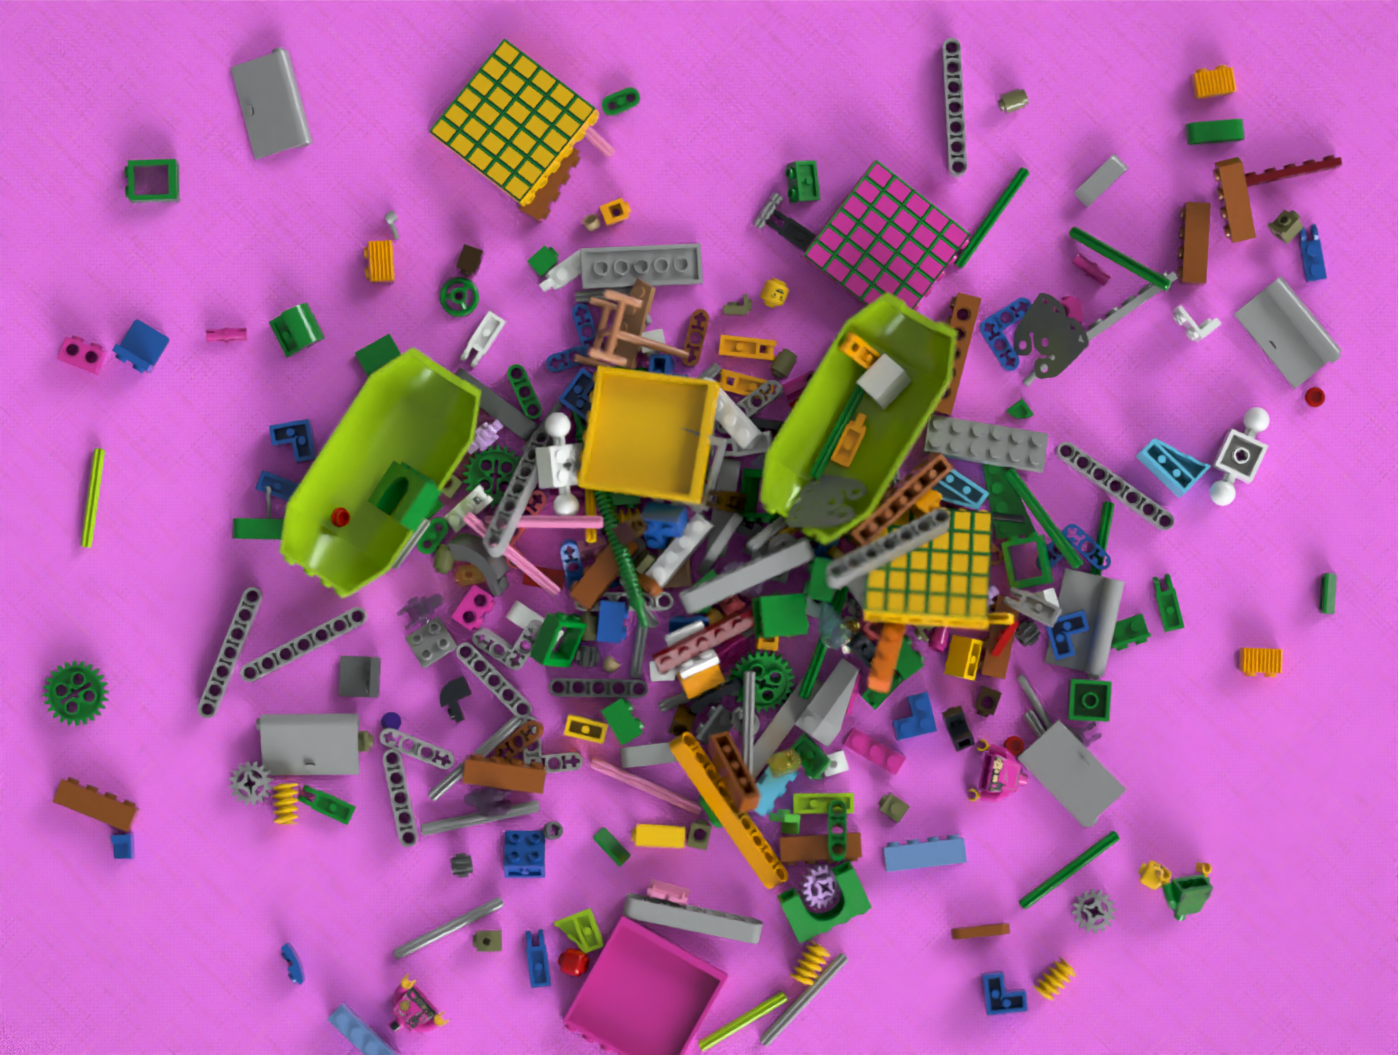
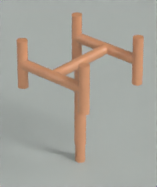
M605 289L604 297L616 300L618 304L590 297L589 304L601 307L603 310L593 347H590L588 351L590 358L575 354L574 362L597 369L598 366L612 367L611 364L598 361L599 358L625 366L627 358L613 354L616 339L688 359V351L619 330L625 305L629 304L641 308L643 300ZM610 311H614L615 315L612 325L606 327ZM609 335L605 352L601 351L603 337Z

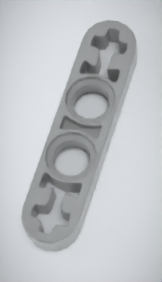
M769 380L736 405L739 408L744 407L746 416L750 419L778 399L783 393V386L778 381ZM771 385H772V386H777V388L775 389V391H776L775 394H774V393H769V394H767V395L765 396V395L762 393V391H763L764 393L769 392V391L771 390V387H770ZM759 395L762 398V403L760 406L755 407L752 400L755 396ZM716 420L717 430L721 433H728Z
M387 727L380 733L382 744L441 769H449L454 764V755L446 749L394 728ZM392 732V736L397 739L398 735H401L399 746H395L396 741L391 739L389 742H386V737L383 736L384 733ZM405 739H410L413 741L414 746L410 750H405L402 747V742ZM426 746L432 749V755L427 758L421 755V749ZM436 750L440 751L438 755L441 757H444L445 754L449 755L448 759L451 760L450 763L446 762L445 765H443L442 760L439 758H436V762L432 761V759L435 757Z

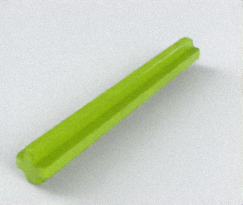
M94 448L80 543L82 547L87 548L92 547L105 456V450Z
M783 991L777 993L698 1041L700 1049L702 1051L707 1050L788 1000Z

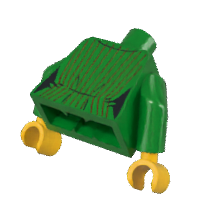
M1198 862L1195 869L1198 873L1202 874L1175 878L1171 880V883H1169L1171 872L1168 869L1163 868L1164 874L1160 870L1155 871V876L1163 881L1161 886L1168 908L1174 912L1173 916L1175 919L1183 921L1187 914L1200 912L1206 900L1211 896L1213 886L1210 884V877H1208L1212 870L1210 864Z

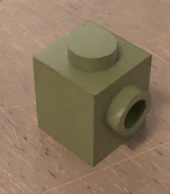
M477 930V935H473V947H477V952L502 951V930Z

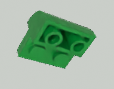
M308 303L294 306L269 321L286 358L325 339Z

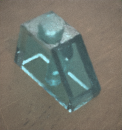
M825 601L821 603L818 633L822 637L820 640L827 648L831 647L838 650L855 633L831 604Z

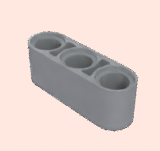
M1114 153L1073 194L1088 208L1128 167Z
M670 742L620 748L622 768L678 762V760L670 750Z

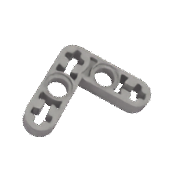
M736 512L734 513L696 572L702 576L708 573L720 552L743 520V516Z
M539 620L530 621L514 646L484 627L479 628L473 634L472 640L477 647L510 669L519 670L529 658L543 623ZM537 627L538 629L534 636H530L533 628ZM482 634L485 636L483 641L480 640ZM493 640L494 642L490 646H488L490 641ZM521 641L529 642L530 649H524L521 646ZM496 644L501 645L504 648V653H498L494 646ZM518 653L522 654L518 662L515 663L514 658Z
M528 716L522 719L523 723L521 724V726H523L528 719H531V721L537 719L533 716ZM536 726L532 727V733H535ZM540 738L536 740L538 746L535 751H529L527 748L523 751L524 763L530 764L532 759L535 762L542 763L541 758H545L546 773L573 771L579 769L583 764V758L577 752L542 755ZM572 755H575L576 759L580 760L576 767H573L572 764H565L567 768L562 769L563 761L561 756H566L565 760H570ZM555 757L559 760L560 765L557 769H551L548 766L550 758Z

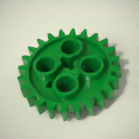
M499 444L496 450H493L490 445L488 451H481V454L475 451V459L468 458L471 465L465 464L464 466L469 472H463V476L468 477V479L463 481V484L469 485L465 489L466 492L473 491L481 482L489 483L490 488L483 492L487 496L490 495L493 499L489 503L491 510L494 509L495 505L499 507L505 494L499 490V486L504 483L509 485L521 459V456L513 457L515 450L507 453V446L503 451L500 450ZM495 460H498L497 475L501 478L497 479L496 494L493 495V478L490 476H493ZM489 462L492 468L489 471H484L481 468V464ZM509 464L512 470L509 473H504L501 470V466Z
M756 649L754 655L748 651L747 658L741 655L742 662L735 661L737 668H731V673L734 675H729V680L740 677L743 682L738 688L739 692L733 695L736 696V702L742 701L741 705L743 707L744 672L752 671L751 669L754 666H760V670L753 671L755 672L754 707H756L757 713L760 712L761 708L768 712V707L770 706L773 710H776L775 704L777 703L783 706L782 699H788L786 693L792 694L791 687L795 685L794 681L791 680L795 678L794 673H791L792 666H787L788 660H782V654L775 657L773 650L770 654H767V650L759 653V650ZM774 672H778L780 674L776 678L770 677V675ZM766 690L772 691L770 695L762 694Z
M73 661L72 666H70L68 662H65V668L58 665L59 672L51 671L54 677L46 678L50 685L43 686L48 690V693H44L43 696L48 697L49 700L45 701L44 704L51 705L47 710L48 712L55 711L53 718L61 716L60 723L67 719V725H71L75 721V725L79 726L82 720L84 725L88 724L87 718L95 721L94 714L101 716L102 714L99 709H106V706L102 703L103 701H109L108 698L104 697V694L110 692L109 690H104L108 682L101 681L105 675H97L100 670L99 668L92 671L93 664L85 667V661H81L78 666L77 661ZM79 673L84 677L81 685L75 682V676ZM88 683L92 684L89 688L78 693L79 698L72 697L64 704L61 703L63 699L74 694L73 689L80 690ZM60 685H65L67 688L64 696L58 693ZM90 690L95 694L92 702L86 700V693ZM71 702H75L78 706L75 713L69 711V704Z

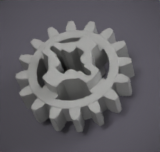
M247 761L245 767L240 764L238 765L239 771L236 769L232 771L235 777L229 778L230 781H233L229 788H234L235 791L232 793V796L238 795V802L244 799L245 805H248L250 801L253 805H256L257 799L262 803L264 801L263 796H270L267 790H272L273 786L269 785V782L274 779L268 778L271 771L265 772V765L258 767V762L255 761L253 766H251L250 761ZM245 771L244 779L239 781L240 775ZM255 771L260 773L262 777L257 776ZM250 778L251 781H255L254 786L247 785ZM264 785L262 792L258 795V788ZM240 789L245 790L248 793V796L245 795Z
M1090 889V894L1083 891L1082 898L1076 896L1079 902L1072 903L1076 910L1071 911V913L1077 915L1073 920L1074 922L1080 921L1078 926L1080 929L1086 926V932H1089L1092 928L1093 932L1097 933L1098 928L1105 931L1104 925L1111 926L1109 920L1115 919L1111 912H1115L1116 909L1111 908L1114 901L1107 900L1109 898L1108 894L1102 896L1101 890H1098L1097 894H1095L1094 889ZM1093 898L1092 902L1083 904L1087 899ZM1101 901L1105 903L1107 912L1102 909ZM1096 906V909L1102 914H1093L1092 916V913L1085 908L1093 909ZM1080 911L1085 912L1087 916L1086 922L1082 919ZM1104 918L1102 922L1095 924L1096 920Z

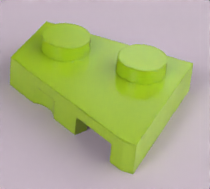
M591 908L554 921L555 926L567 934V937L575 942L585 953L605 946Z

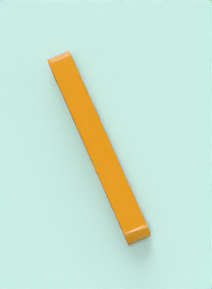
M685 732L671 740L669 743L671 752L763 885L768 889H772L787 881V870L747 812L738 813L715 766L695 737L690 732Z

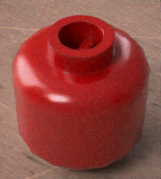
M568 948L559 955L558 965H560L561 971L564 974L579 977L587 972L589 958H587L586 953L583 951Z

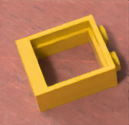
M637 824L636 828H632L631 841H635V846L684 848L685 826Z

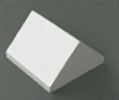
M885 353L856 381L883 410L912 382L907 373Z

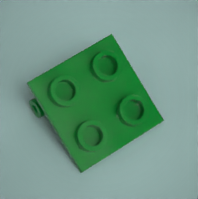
M389 333L355 352V355L369 379L371 374L399 357L401 353Z

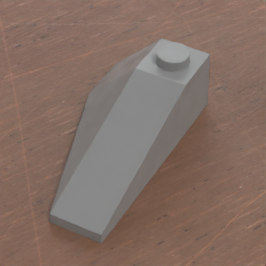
M842 658L795 725L829 747L841 729L859 669Z

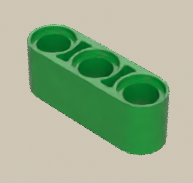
M1243 119L1185 124L1187 145L1245 140Z
M514 364L508 369V378L526 417L530 420H537L542 416L543 412L540 402L525 369L519 364ZM520 369L522 371L521 378H512V371ZM523 387L530 389L531 393L528 397L520 396L519 392ZM532 405L539 408V412L535 416L528 414V408Z
M232 518V539L281 540L284 519Z
M833 800L828 807V855L831 860L839 862L846 857L847 808L843 801ZM840 807L843 812L836 815L832 812V809ZM840 827L843 832L836 835L832 832V829ZM834 847H841L843 852L839 855L832 852Z

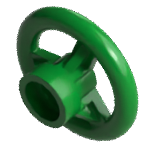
M455 277L448 280L442 286L439 294L440 304L452 316H467L476 309L479 303V291L471 280L464 277ZM456 283L464 284L462 288H455L451 293H446L451 285ZM470 288L473 292V302L468 308L465 301L467 299L466 292ZM461 293L463 295L462 299L457 300L455 298L456 294ZM445 299L460 304L462 311L451 309Z

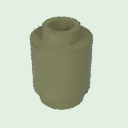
M1015 89L1001 94L1000 99L997 100L1001 112L1005 111L1006 114L1025 108V105L1029 104L1024 89Z
M784 348L773 361L770 367L772 370L771 374L780 380L787 378L797 362V355Z
M439 544L435 552L433 568H436L437 573L448 574V571L453 570L454 559L449 545Z
M582 612L580 617L587 624L581 640H596L598 616H594V612Z

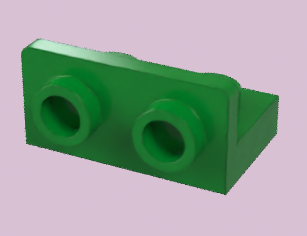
M816 160L794 161L786 164L785 176L788 181L787 195L790 199V204L821 200Z
M1142 613L1116 622L1110 649L1116 648L1117 651L1128 648L1127 644L1135 642L1138 645L1147 642V637H1151V634L1148 632Z
M805 733L788 750L792 755L791 759L797 765H801L805 769L804 773L812 780H821L824 777L822 773L832 763V760Z

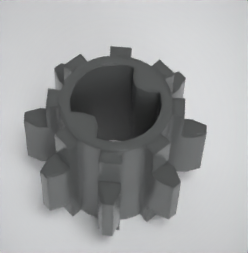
M1029 620L1021 622L1016 628L1017 631H1015L1014 635L1019 643L1026 647L1038 641V636L1041 632Z
M580 646L575 656V660H578V665L596 667V662L600 660V653H597L598 647Z
M459 853L455 854L456 857H451L453 876L458 875V878L468 877V874L473 873L471 855Z

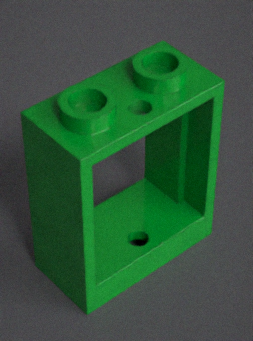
M177 159L128 160V166H125V178H128V186H125V196L129 198L131 203L180 202L179 161ZM168 166L169 194L135 195V167Z
M743 468L741 492L748 494L744 514H738L745 517L747 522L758 523V519H761L762 523H772L773 520L781 516L776 512L772 514L767 510L766 513H756L759 479H763L764 469Z
M1038 532L1026 534V538L1019 539L1018 536L1007 537V542L1001 543L1010 589L1011 587L1021 589L1054 582L1045 535H1038ZM1036 541L1043 576L1016 581L1010 546Z
M559 611L547 613L530 657L544 666L570 668L587 624L575 613H570L569 615ZM561 627H567L558 651H552Z

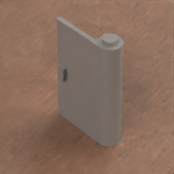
M283 47L272 50L271 54L231 67L255 160L290 148H302L313 144L288 50H284Z
M1282 276L1233 314L1294 389L1329 361L1333 364L1341 357L1339 354L1342 351L1341 348Z
M1065 568L1058 599L1059 607L1062 610L1059 616L1084 609L1090 630L1070 635L1075 655L1055 660L1049 640L1045 663L1088 673L1087 677L1094 679L1104 676L1125 581Z
M358 713L261 714L260 718H257V730H260L262 765H265V772L271 771L269 775H359Z
M1060 720L1056 721L1032 745L1027 746L1017 756V759L1084 828L1087 826L1091 828L1098 821L1097 817L1127 791Z

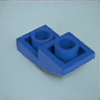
M288 942L280 948L283 951L281 955L288 963L290 961L293 963L287 969L290 972L288 974L289 978L295 984L298 982L301 985L305 981L303 966L296 951Z

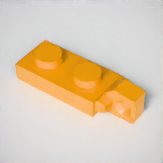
M859 412L855 422L850 420L849 424L847 423L830 461L849 469L866 433L867 427L863 426L867 418L866 415Z

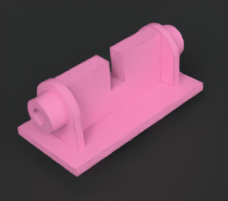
M601 535L596 536L595 543H588L589 546L586 547L584 541L576 542L581 563L595 557L601 549L604 551L608 546L605 536L601 537ZM569 546L567 547L568 555L573 557L572 549Z
M651 879L646 896L686 906L690 889Z

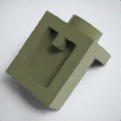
M744 294L743 306H739V302H727V305H723V315L747 316V311H751L752 299H748V294Z
M644 548L632 563L636 571L640 574H646L658 557Z
M916 624L914 625L916 630L913 632L919 641L927 642L929 639L923 630L926 628L929 631L937 625Z
M359 731V752L371 751V747H374L373 734L370 735L369 731Z
M889 793L888 796L884 794L878 802L880 805L879 810L898 823L910 807L892 793Z

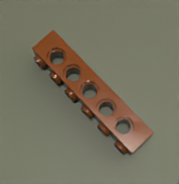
M959 292L956 297L952 296L950 308L953 311L951 316H947L945 325L954 330H960L963 336L960 340H956L955 350L958 355L953 361L951 383L946 389L947 397L940 399L933 411L935 413L946 416L952 415L982 298ZM959 310H964L967 313L968 317L966 320L958 319L957 312Z
M932 452L880 498L870 516L845 533L857 547L862 548L870 544L946 476L953 467L942 453Z

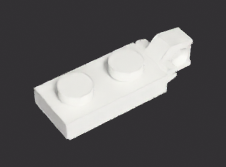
M580 250L545 275L547 280L540 284V288L544 293L552 287L555 290L561 289L581 275Z

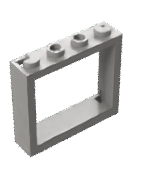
M684 429L695 435L700 436V432ZM709 435L710 445L717 446L718 448L703 502L701 504L672 501L671 505H687L691 507V511L702 513V510L709 511V507L705 506L706 501L712 500V495L708 494L709 489H715L727 440ZM652 498L653 501L664 503L665 500Z

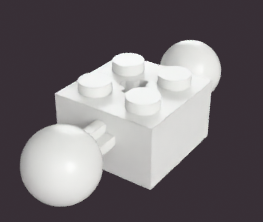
M1254 407L1245 413L1243 421L1246 429L1244 434L1234 429L1228 430L1211 467L1225 473L1223 479L1216 481L1210 488V497L1217 505H1228L1234 500L1236 491L1233 484L1236 478L1247 484L1252 482L1266 453L1268 445L1255 440L1256 434L1264 431L1269 425V415L1262 408ZM1242 452L1241 456L1244 459L1237 460L1236 454Z
M555 412L550 414L545 421L546 432L553 437L554 446L535 448L539 488L559 487V495L553 503L555 513L558 516H575L579 510V502L571 494L570 485L578 484L576 476L577 471L581 470L580 452L583 448L582 443L565 444V436L570 431L571 423L565 414Z

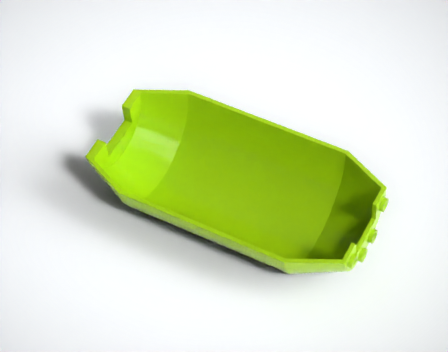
M888 292L845 322L766 453L760 501L765 504L764 509L772 514L776 512L786 518L784 522L787 524V517L791 508L801 500L800 493L802 489L813 478L809 475V472L856 386V381L865 370L838 349L846 341L848 332L858 336L879 354L885 353L911 379L912 382L885 410L865 392L851 420L855 422L859 412L866 415L867 418L863 426L867 427L849 469L830 460L822 473L823 475L859 480L867 488V493L856 500H849L845 493L846 490H841L845 500L838 509L829 512L827 515H832L835 511L848 506L852 508L854 516L849 520L834 526L801 527L803 534L810 538L815 535V539L825 545L871 515L951 383L957 331L940 321L936 323L907 307L904 301ZM854 489L852 494H858L860 489ZM835 499L828 501L829 505L836 503ZM841 512L838 517L843 518L847 513Z
M414 347L371 374L286 505L280 553L284 555L282 559L291 565L294 562L304 567L303 572L312 578L314 575L321 578L319 581L321 584L328 588L332 586L335 588L333 592L342 598L345 595L347 597L388 572L414 533L392 518L406 494L402 497L391 516L367 500L393 461L401 464L403 461L436 482V488L442 490L474 441L481 390L457 377ZM338 507L345 508L350 514V521L346 526L335 527L331 522V514Z

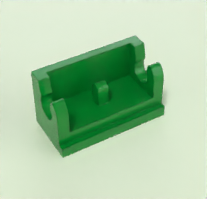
M894 672L888 693L868 688L861 697L876 710L903 681Z

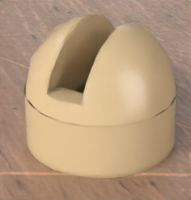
M590 214L583 219V224L588 231L594 232L596 228L599 229L600 220L596 214Z
M609 655L603 661V668L609 673L616 671L620 666Z

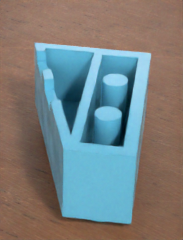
M1156 438L1149 441L1135 456L1178 498L1183 496L1211 467L1190 455L1177 451L1176 448Z
M954 469L931 488L941 494L942 501L975 510L980 509L990 494Z
M779 752L756 782L761 797L758 808L754 809V811L763 817L765 814L769 815L775 806L773 802L776 798L783 796L787 790L785 785L788 781L793 782L799 773L797 771L798 766Z

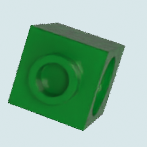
M544 245L527 262L542 278L559 263L557 259L559 254L552 247L548 249Z

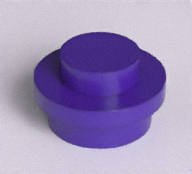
M388 712L383 715L381 725L383 729L388 727L398 730L401 726V718L395 712Z

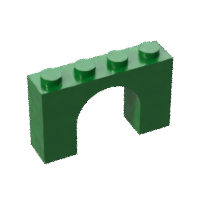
M393 461L367 501L391 516L402 497L406 494L392 518L413 532H416L442 491L436 488V482L403 461L401 464Z
M850 861L831 869L840 887L841 895L837 905L827 912L814 913L809 911L803 905L795 887L777 895L799 943L810 941L814 936L826 933L832 927L844 924L857 915H863L872 908Z

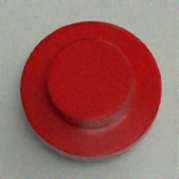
M1312 387L1305 393V402L1311 407H1319L1325 401V394L1318 387Z
M338 507L331 514V522L335 527L346 526L350 521V514L345 508Z
M1010 736L1005 740L1004 748H1007L1014 756L1022 753L1024 743L1021 738Z

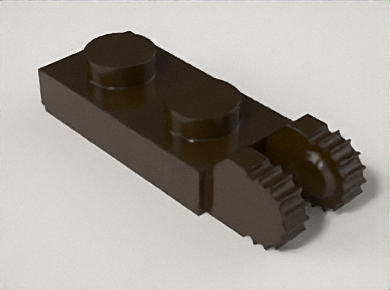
M709 489L708 494L717 496L716 503L706 501L705 506L720 511L744 514L748 494L721 489L719 491Z

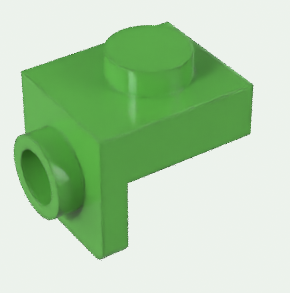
M778 809V813L769 814V821L782 822V833L796 835L800 833L801 814H791L788 809Z

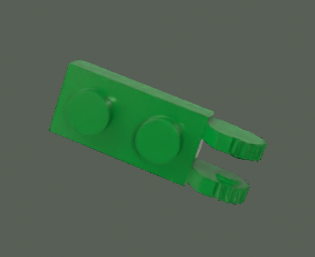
M1165 574L1164 576L1168 590L1161 592L1160 581L1157 576L1152 577L1164 633L1185 628L1170 574Z
M304 784L303 789L306 792L317 796L314 802L304 796H299L298 801L345 825L349 824L356 806Z

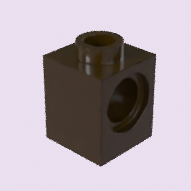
M464 244L456 266L460 270L459 273L471 277L472 274L477 275L484 251Z
M639 513L612 529L622 546L649 530Z
M981 686L973 707L977 709L976 714L987 718L989 714L994 716L1002 693L986 686ZM986 696L992 700V705L989 708L982 706V699Z
M680 703L668 733L680 736L685 732H690L697 714L692 713L690 707Z

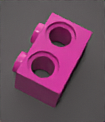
M74 335L72 338L65 337L57 359L98 375L106 356V352L102 351L103 346L92 342L91 345L84 344V339ZM76 345L78 352L71 356L69 348ZM95 352L97 355L96 360L93 363H89L87 360L88 355Z
M473 584L451 618L470 631H473L474 628L478 630L484 621L482 619L484 613H489L494 607L495 603L493 600L495 598ZM478 595H484L486 598V603L483 606H477L475 603V598ZM468 611L474 614V620L471 623H466L463 618L464 614Z

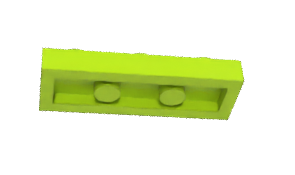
M793 793V814H828L829 804L833 800L843 801L846 804L847 813H854V793ZM834 807L832 812L842 813L843 810L840 807Z

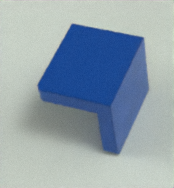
M134 834L110 836L111 844L114 846V859L135 858Z

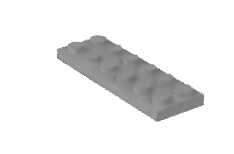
M700 243L580 248L582 289L633 287L637 278L644 280L651 286L703 284Z
M1174 272L1162 274L1171 283L1178 278ZM1150 283L1137 292L1139 294L1138 297L1132 295L1121 303L1123 306L1121 309L1115 307L1105 315V320L1099 318L1089 326L1090 330L1086 332L1088 340L1090 341L1162 289L1155 285L1152 286Z
M931 415L928 419L923 454L929 455L932 452L942 453L946 458L1043 473L1048 433Z

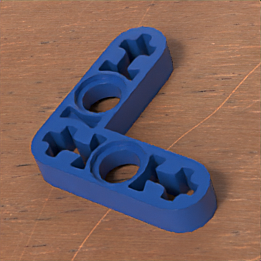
M1027 298L1015 300L985 319L979 326L981 335L1001 367L1006 371L1015 370L1019 365V358L1002 330L1024 317L1026 312L1020 310L1016 313L1019 317L1015 318V314L1010 307H1013V310L1020 306L1019 302L1022 304L1026 303L1028 305L1026 307L1027 312L1032 305L1031 301ZM1008 312L1011 315V321L1003 323L1000 320L1001 313ZM985 323L988 325L992 324L994 326L992 332L994 335L998 332L999 336L994 337L990 341L988 338L992 337L989 331H984ZM998 339L1003 340L1005 343V348L1001 351L994 348V342ZM1007 349L1010 350V353H1007L1008 357L1015 359L1014 367L1006 366V357L1000 358L999 356L1007 351Z
M577 304L572 310V316L582 345L550 355L546 360V366L549 371L558 373L583 365L569 361L568 356L571 352H577L579 355L590 358L588 355L589 343L584 345V341L593 340L597 331L590 310L585 304ZM578 308L587 311L584 317L586 321L590 319V323H583L578 326V322H582L580 316L575 315L578 312ZM587 326L593 330V334L589 338L581 334L582 329ZM565 354L568 366H564V362L558 364L559 368L557 369L549 365L552 363L553 358L559 361L563 359L561 355Z
M1070 524L1061 531L1070 545L1077 549L1097 569L1106 570L1110 567L1111 557L1079 526ZM1076 528V534L1080 538L1082 535L1085 536V538L1080 540L1078 546L1074 544L1077 542L1074 537L1068 538L1069 529L1074 530ZM1053 541L1047 546V550H1050L1052 555L1057 557L1055 561L1053 558L1049 560L1051 569L1064 557L1062 553L1057 554L1053 551L1055 544ZM1086 541L1093 544V549L1089 553L1083 552L1081 548L1082 544ZM1097 548L1100 550L1097 553L1100 557H1107L1105 560L1107 564L1105 566L1103 564L1098 566L1097 563L1099 561L1097 558L1093 557L1092 560L1089 558L1096 552ZM1038 555V557L1036 558V562H1035V563H1036L1037 568H1038L1039 570H1041L1040 560H1039V555Z
M566 539L560 544V553L568 589H570L575 581L579 582L582 579L583 567L576 541ZM567 546L571 547L573 557H569ZM571 563H576L579 566L575 571H571L567 567ZM615 579L609 588L618 587L622 584L619 579Z

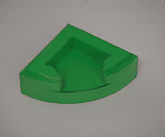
M1023 399L1006 410L1010 416L1017 419H1026L1034 415Z

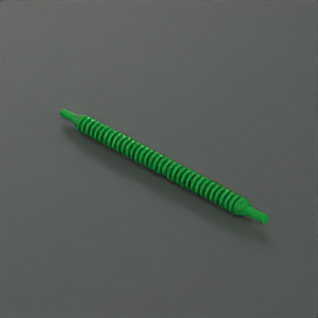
M571 411L577 428L575 430V438L577 443H582L584 450L583 434L587 427H584L582 418ZM593 490L594 497H596L595 500L598 502L597 506L600 507L599 512H601L600 515L603 517V524L606 527L605 531L607 532V537H609L608 540L611 542L610 546L612 547V552H614L615 562H617L616 565L620 572V577H622L621 580L625 587L626 596L630 602L629 605L633 610H636L641 628H646L649 625L643 609L645 599L643 598V593H641V588H639L640 584L638 583V578H636V571L633 568L634 565L630 558V553H628L627 544L622 546L612 531L614 527L619 525V519H616L618 516L615 514L616 510L613 509L614 504H612L613 500L610 499L611 494L607 491Z

